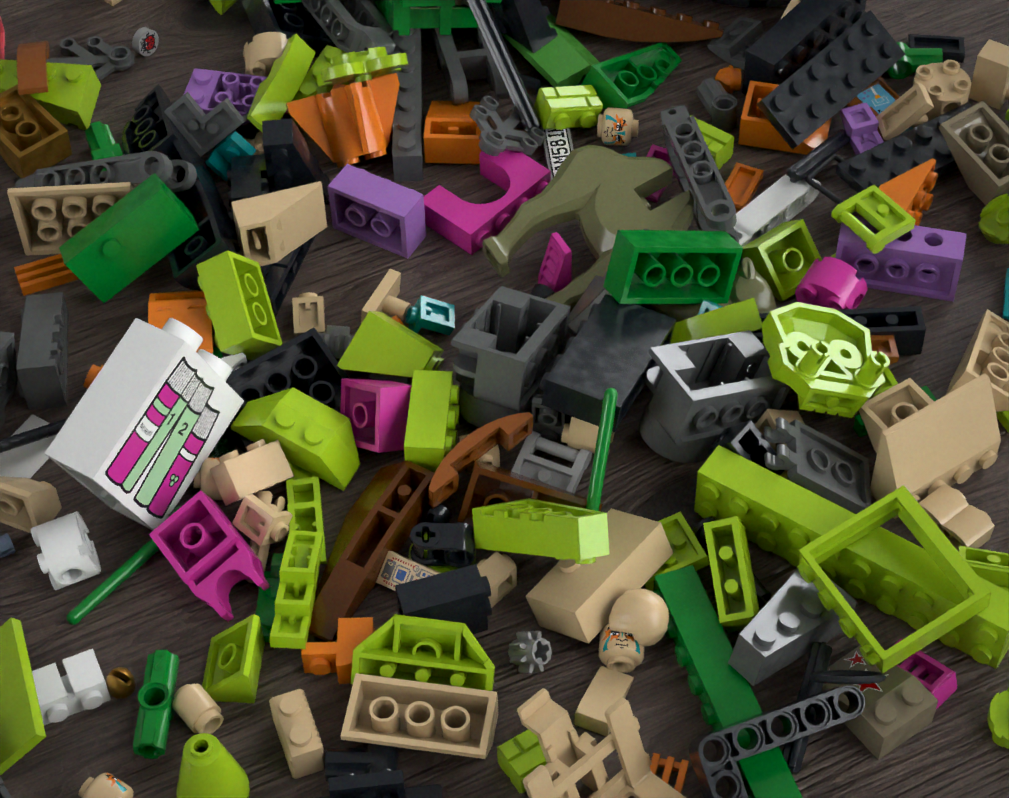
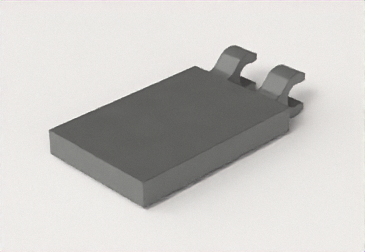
M778 417L776 419V429H772L769 426L764 427V438L766 441L787 444V446L783 444L776 446L777 456L768 452L765 453V466L772 470H788V479L855 514L871 505L868 458L796 419L788 423L786 419Z

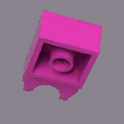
M201 490L149 534L194 595L214 608L227 622L234 618L229 603V593L236 583L241 580H251L257 586H260L263 591L270 587L265 578L260 559L235 526L232 525V522L219 505Z

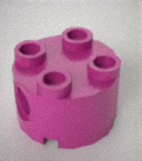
M824 257L822 261H819V258L814 260L797 286L795 295L796 300L800 303L836 310L857 309L868 289L864 278L862 277L859 281L855 276L858 271L853 266L837 258Z

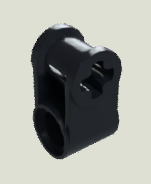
M423 522L415 525L411 530L410 539L413 544L410 551L411 559L427 567L452 566L462 568L471 565L475 560L474 528L467 523ZM425 531L427 532V540H424ZM424 550H427V558H424Z

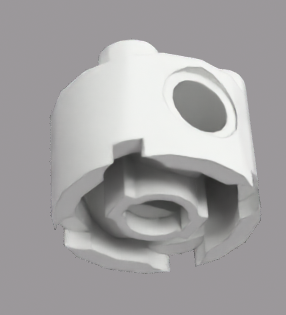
M78 511L31 528L33 540L36 546H40L42 553L37 555L40 568L44 574H49L55 591L98 575L101 572L93 540H89L86 534L89 533V530Z

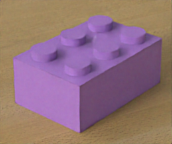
M346 164L328 185L333 228L407 259L426 237L424 196L416 190L406 188L389 179L381 178L349 164Z

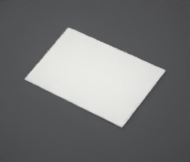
M32 414L13 435L50 423ZM57 435L0 453V476L30 479L49 459L44 453Z

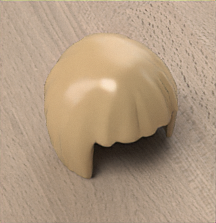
M642 588L627 590L616 600L609 615V628L611 631L632 633L634 640H637L638 644L642 645V647L654 645L661 640L667 631L669 623V611L664 600L653 591Z

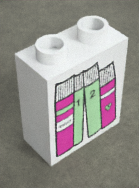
M135 318L44 453L111 509L151 530L156 529L169 518L168 515L174 510L199 472L202 463L208 458L244 402L226 383V380L233 371L231 367L208 351L199 349L196 352L203 342V338L193 329L173 318H169L162 329Z

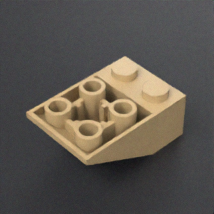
M321 181L231 202L241 254L246 258L259 262L260 267L277 263L327 227Z

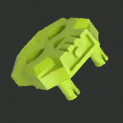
M794 302L770 311L762 323L763 344L770 355L767 362L772 378L790 386L798 394L799 409L813 411L815 409V412L819 413L827 412V414L831 415L838 413L839 416L852 418L871 396H874L885 383L883 371L890 364L889 358L880 351L878 355L877 351L872 352L869 329L836 309Z

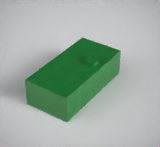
M154 173L71 237L59 249L64 264L104 304L196 233L199 228L192 213Z
M617 230L603 287L619 304H702L703 300H709L716 304L728 303L743 247L726 231Z

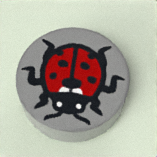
M147 27L140 28L133 36V50L143 56H150L157 49L159 42L158 34Z

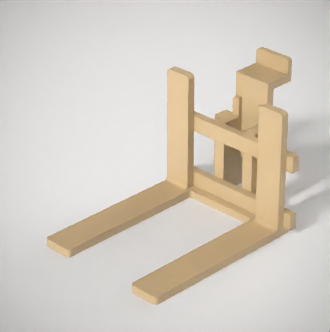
M544 688L518 707L517 712L522 725L537 735L547 762L545 766L539 765L523 779V784L529 798H580L575 784L580 779L583 784L594 791L587 798H629L630 796L635 798H686L652 773L650 769L652 763L649 754L644 751L638 732L640 729L638 719L633 716L629 701L621 697L605 711V717L611 733L598 744L595 738L587 732L578 737L568 711L550 698L549 692ZM616 749L623 769L609 780L602 760Z

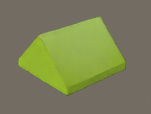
M253 614L211 638L202 687L214 701L255 703L265 646L259 616Z

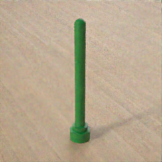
M608 388L604 393L585 508L589 510L599 511L618 392L614 388Z
M177 506L168 516L170 517L181 506ZM153 539L148 541L66 616L67 622L71 625L79 623L160 550Z

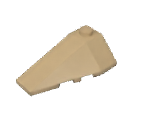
M987 309L950 381L946 395L986 373L990 377L996 412L1009 411V322Z
M0 476L1 523L31 533V528L53 520L62 508L56 488L45 481L38 482L22 477Z

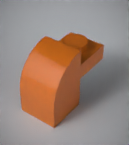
M373 617L338 618L337 642H307L306 648L301 649L304 673H313L315 675L337 673L339 685L351 683L353 649L375 631Z

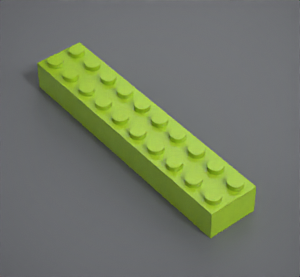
M720 445L716 447L697 474L694 508L696 513L704 519L715 516L717 520L737 516L745 527L748 540L756 543L765 551H771L783 557L796 567L799 565V549L856 515ZM880 526L818 564L833 582L846 590L851 596L871 603L883 613L892 614L907 622L916 630H919L965 601V598L924 548ZM979 577L991 591L989 607L938 639L946 646L955 647L972 656L977 662L997 669L1009 649V591Z

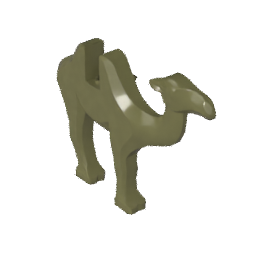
M587 145L571 151L545 189L540 194L521 204L514 217L497 236H490L483 240V253L498 275L504 277L510 273V263L514 254L535 233L556 224L574 219L578 220L585 242L597 261L589 270L572 280L564 289L545 298L570 306L571 312L596 275L603 277L607 272L617 230H643L645 228L649 230L687 231L694 216V197L688 189L651 210L645 197L672 183L673 168L666 161L659 158L627 157L609 148ZM748 257L743 258L736 272L728 303L718 305L725 307L754 297L759 313H769L777 309L772 290L767 281L755 270L751 259ZM645 304L658 313L675 318L676 322L697 316L701 304Z

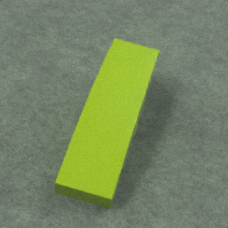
M297 34L288 39L282 56L274 61L268 78L260 83L247 115V119L262 133V121L280 120L287 110L286 103L292 102L316 53Z
M753 297L676 322L671 344L748 330L751 332L761 330L762 321L755 298Z
M288 461L294 475L286 480L288 512L293 515L289 523V530L323 532L320 564H327L320 478Z
M289 530L279 571L280 583L275 600V616L270 633V647L306 648L319 574L323 532Z

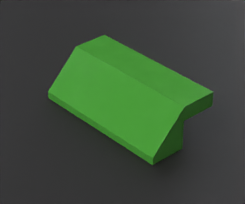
M551 13L546 18L550 28H555L558 36L535 53L529 51L507 34H502L554 88L577 86L583 75H587L591 66L600 63L564 26L555 24L556 18Z

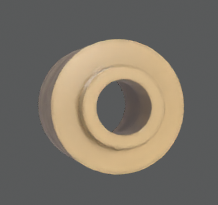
M186 684L177 690L172 707L192 732L212 734L221 726L224 719L221 715V708L200 684Z

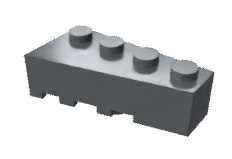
M63 292L28 295L25 299L24 309H21L22 328L16 371L19 378V396L26 399L29 410L67 406L69 312Z
M797 569L739 634L728 664L751 685L755 686L809 653L814 642H827L842 633L843 630L838 622L840 618L833 609L829 611L824 607L817 594L819 590L813 582L807 583ZM831 580L854 610L857 601Z

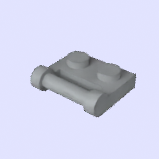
M532 431V434L526 437L512 472L575 494L582 475L591 461L592 452L583 448L580 451L542 438L540 433ZM536 450H540L574 462L572 468L535 456L533 453Z

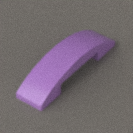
M867 102L840 110L846 134L850 137V144L856 155L884 142L877 131L879 122Z

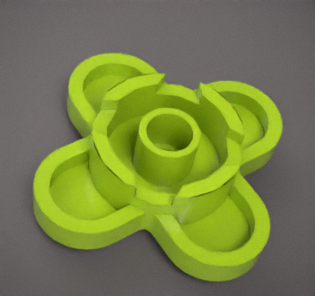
M386 47L368 48V51L356 53L353 51L332 57V67L322 69L321 74L316 75L318 87L333 86L354 80L356 83L372 80V77L401 71V67L409 65L406 53L387 55Z

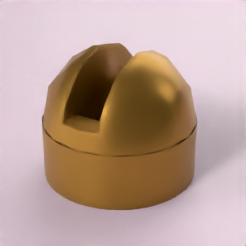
M115 668L111 670L106 678L108 692L114 698H126L136 688L134 676L127 668ZM119 678L125 679V680H127L128 682H127V683H124V682H123L121 679H119Z

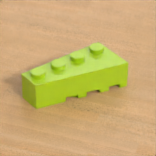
M0 59V93L18 84L17 60ZM47 62L48 92L30 95L58 122L66 125L72 123L78 125L79 129L87 130L90 126L101 88V83L92 65Z
M530 498L472 508L475 549L555 557L558 560L574 559L576 564L595 563L596 557L610 555L606 512Z

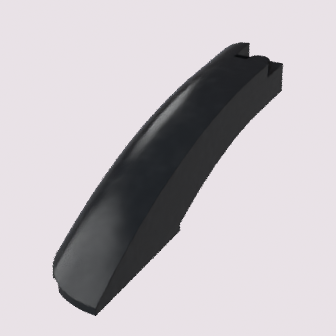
M158 84L135 108L136 113L133 115L132 121L126 123L122 134L123 150L125 155L157 151L165 154L169 160H184L193 164L196 168L197 177L194 185L188 190L173 193L192 213L199 230L172 250L168 257L174 279L185 288L202 291L198 284L199 274L196 265L227 250L237 254L241 249L227 209L202 156L198 155L164 113L172 103ZM181 168L177 173L178 183L185 177L184 168Z

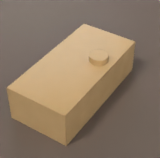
M611 508L607 512L610 555L596 557V562L591 564H576L574 559L559 560L526 595V599L539 626L589 644L609 622V615L616 600L627 590L641 588L673 554L661 522Z

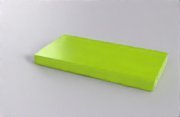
M12 617L0 626V775L46 738L21 620Z

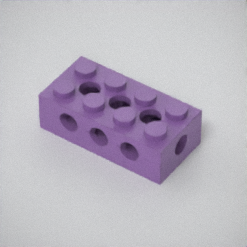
M855 216L874 234L879 232L863 217ZM842 222L835 258L853 266L858 271L855 276L859 281L863 277L867 288L954 302L967 233L915 225L914 229L886 244L879 253L873 254L866 247L867 243Z

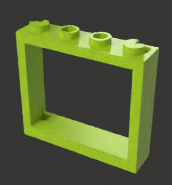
M904 485L799 549V565L797 569L807 583L813 582L819 590L817 594L821 603L827 610L833 609L840 618L838 622L843 632L849 638L854 636L861 645L859 649L865 661L870 666L876 665L881 673H885L989 607L991 591ZM898 515L965 598V601L884 651L818 564Z

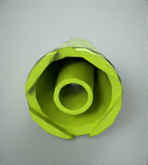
M200 733L187 740L183 748L176 790L177 798H249L250 787L246 772L215 736L208 733Z

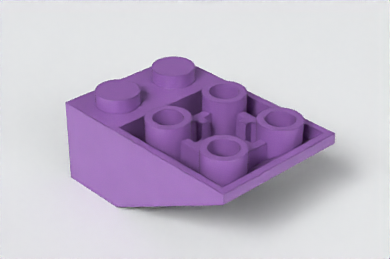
M194 68L184 94L188 92L205 114H208L228 98L241 116H243L247 112L249 113L260 83L268 77ZM247 120V121L244 122L242 125L248 124V123H251V122H250L249 120Z

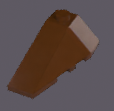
M474 461L457 522L467 523L473 527L472 508L530 498L585 509L587 498L500 467ZM600 503L599 511H601L602 503Z

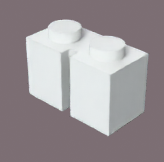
M93 648L63 659L62 661L67 672L65 676L60 677L56 663L32 671L44 725L52 722H61L70 715L86 709L97 708L102 703L111 700Z

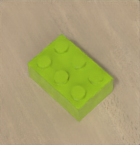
M227 250L196 265L199 274L198 284L206 298V312L213 323L215 330L214 341L220 352L230 355L243 353L246 355L247 360L253 361L283 345L259 262Z
M413 371L404 441L405 461L408 460L432 472L436 471L445 456L457 445V430L455 428L456 424L460 422V405L454 404H458L459 385H453L452 371Z

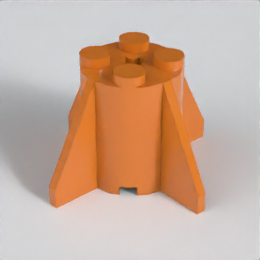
M397 73L364 82L351 83L324 94L320 93L288 102L286 106L292 119L333 163H337L338 168L346 166V164L351 165L360 162L358 156L364 155V159L368 160L387 154L386 148L389 145L400 83Z

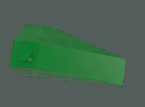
M661 42L592 65L581 85H592L597 93L596 96L599 97L603 104V109L628 108L644 102L676 69L682 59L666 42Z

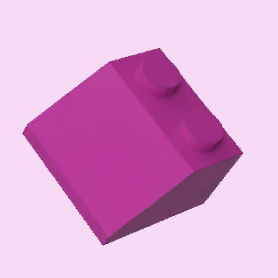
M341 379L340 413L350 418L356 447L377 453L404 450L412 385L387 380Z

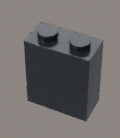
M476 564L395 585L398 615L465 623L472 634L488 630L487 616L492 615V608L488 598L491 596V588L487 576H480Z

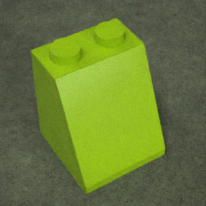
M369 311L337 366L345 370L413 378L414 370L439 371L444 362V359L441 358L444 350L379 311Z

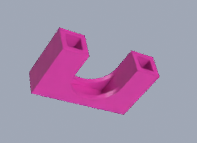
M505 149L498 156H491L482 151L479 154L480 175L498 185L507 193L494 202L474 204L460 199L438 185L424 196L425 223L428 227L470 255H473L480 248H483V240L490 236L498 235L506 227L521 204L540 194L551 181V171L519 151Z

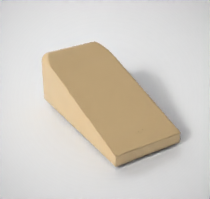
M600 666L575 712V725L608 736L610 729L605 717V711L621 697L626 698L634 677Z

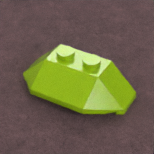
M295 388L247 402L231 425L233 431L253 442L264 439L265 443L269 444L278 440L288 461L342 491L346 489L360 467L350 418Z
M395 614L353 649L350 684H353L355 674L357 673L493 691L495 666L465 623Z

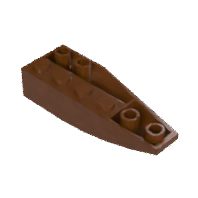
M561 0L555 23L605 37L641 42L697 41L722 37L724 29L719 28L720 23L706 19H704L703 23L693 20V16L683 13H677V16L668 14L666 9L650 6V8L639 6L640 3L631 0Z
M408 460L380 468L346 514L316 590L309 634L325 642H334L336 640L338 618H351L376 584L388 551L398 553L410 536L412 528L423 518L424 510L429 504L428 488L435 472Z

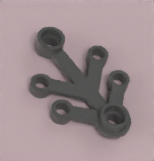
M93 36L87 40L88 51L78 45L75 39L64 38L59 43L61 53L66 56L74 55L76 57L47 59V62L92 65L93 68L102 66L95 71L99 81L115 70H127L135 62L134 54L128 47L116 46L112 48L103 42V39L99 36ZM102 53L104 56H95L93 54Z
M484 96L479 105H474L469 115L481 131L478 145L488 155L498 156L505 149L533 155L536 148L541 146L547 137L546 133L537 127H532L530 132L514 130L516 127L524 128L514 105L507 113L504 122L501 121L496 112L499 103L494 98ZM487 118L489 119L495 130L491 129L488 122L486 121ZM505 138L514 139V140H520V142L513 141V140H508V139H505Z

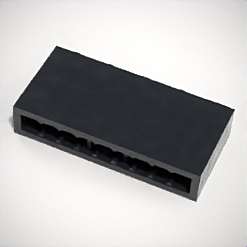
M605 294L599 304H593L588 320L581 321L576 337L571 336L569 338L564 354L557 355L551 373L546 372L540 384V390L544 391L541 405L599 427L604 393L608 388H614L618 392L612 432L615 433L646 384L644 381L648 369L658 365L648 353L650 347L671 344L676 319L636 304H619L613 296Z

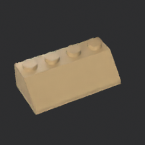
M356 673L342 727L341 740L486 759L493 745L498 719V694L494 691Z

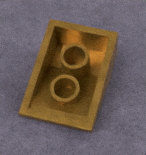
M17 84L0 93V155L7 165L22 179L34 174L37 169L52 167L71 156L72 149L68 130L30 94L19 95Z

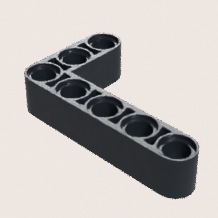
M851 685L830 688L694 738L689 747V755L704 798H748L736 761L858 717L865 708V697L861 690ZM841 693L846 695L849 700V707L846 712H843L838 706V698ZM808 705H811L816 711V720L812 725L805 719L804 713ZM775 717H778L783 723V732L779 737L774 735L771 730V723ZM741 729L746 730L750 736V743L745 749L740 747L737 742V735ZM708 741L715 745L717 751L716 757L712 761H708L703 755V747ZM721 777H724L729 784L728 793L724 797L718 795L715 787L716 782Z

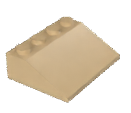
M131 182L8 188V198L25 255L61 254L59 249L61 245L134 189Z
M986 373L881 432L870 486L871 495L877 501L904 485L919 503L943 484L948 486L956 483L961 484L972 473L981 468L987 469L994 464L998 458L997 452L1001 438L990 377Z

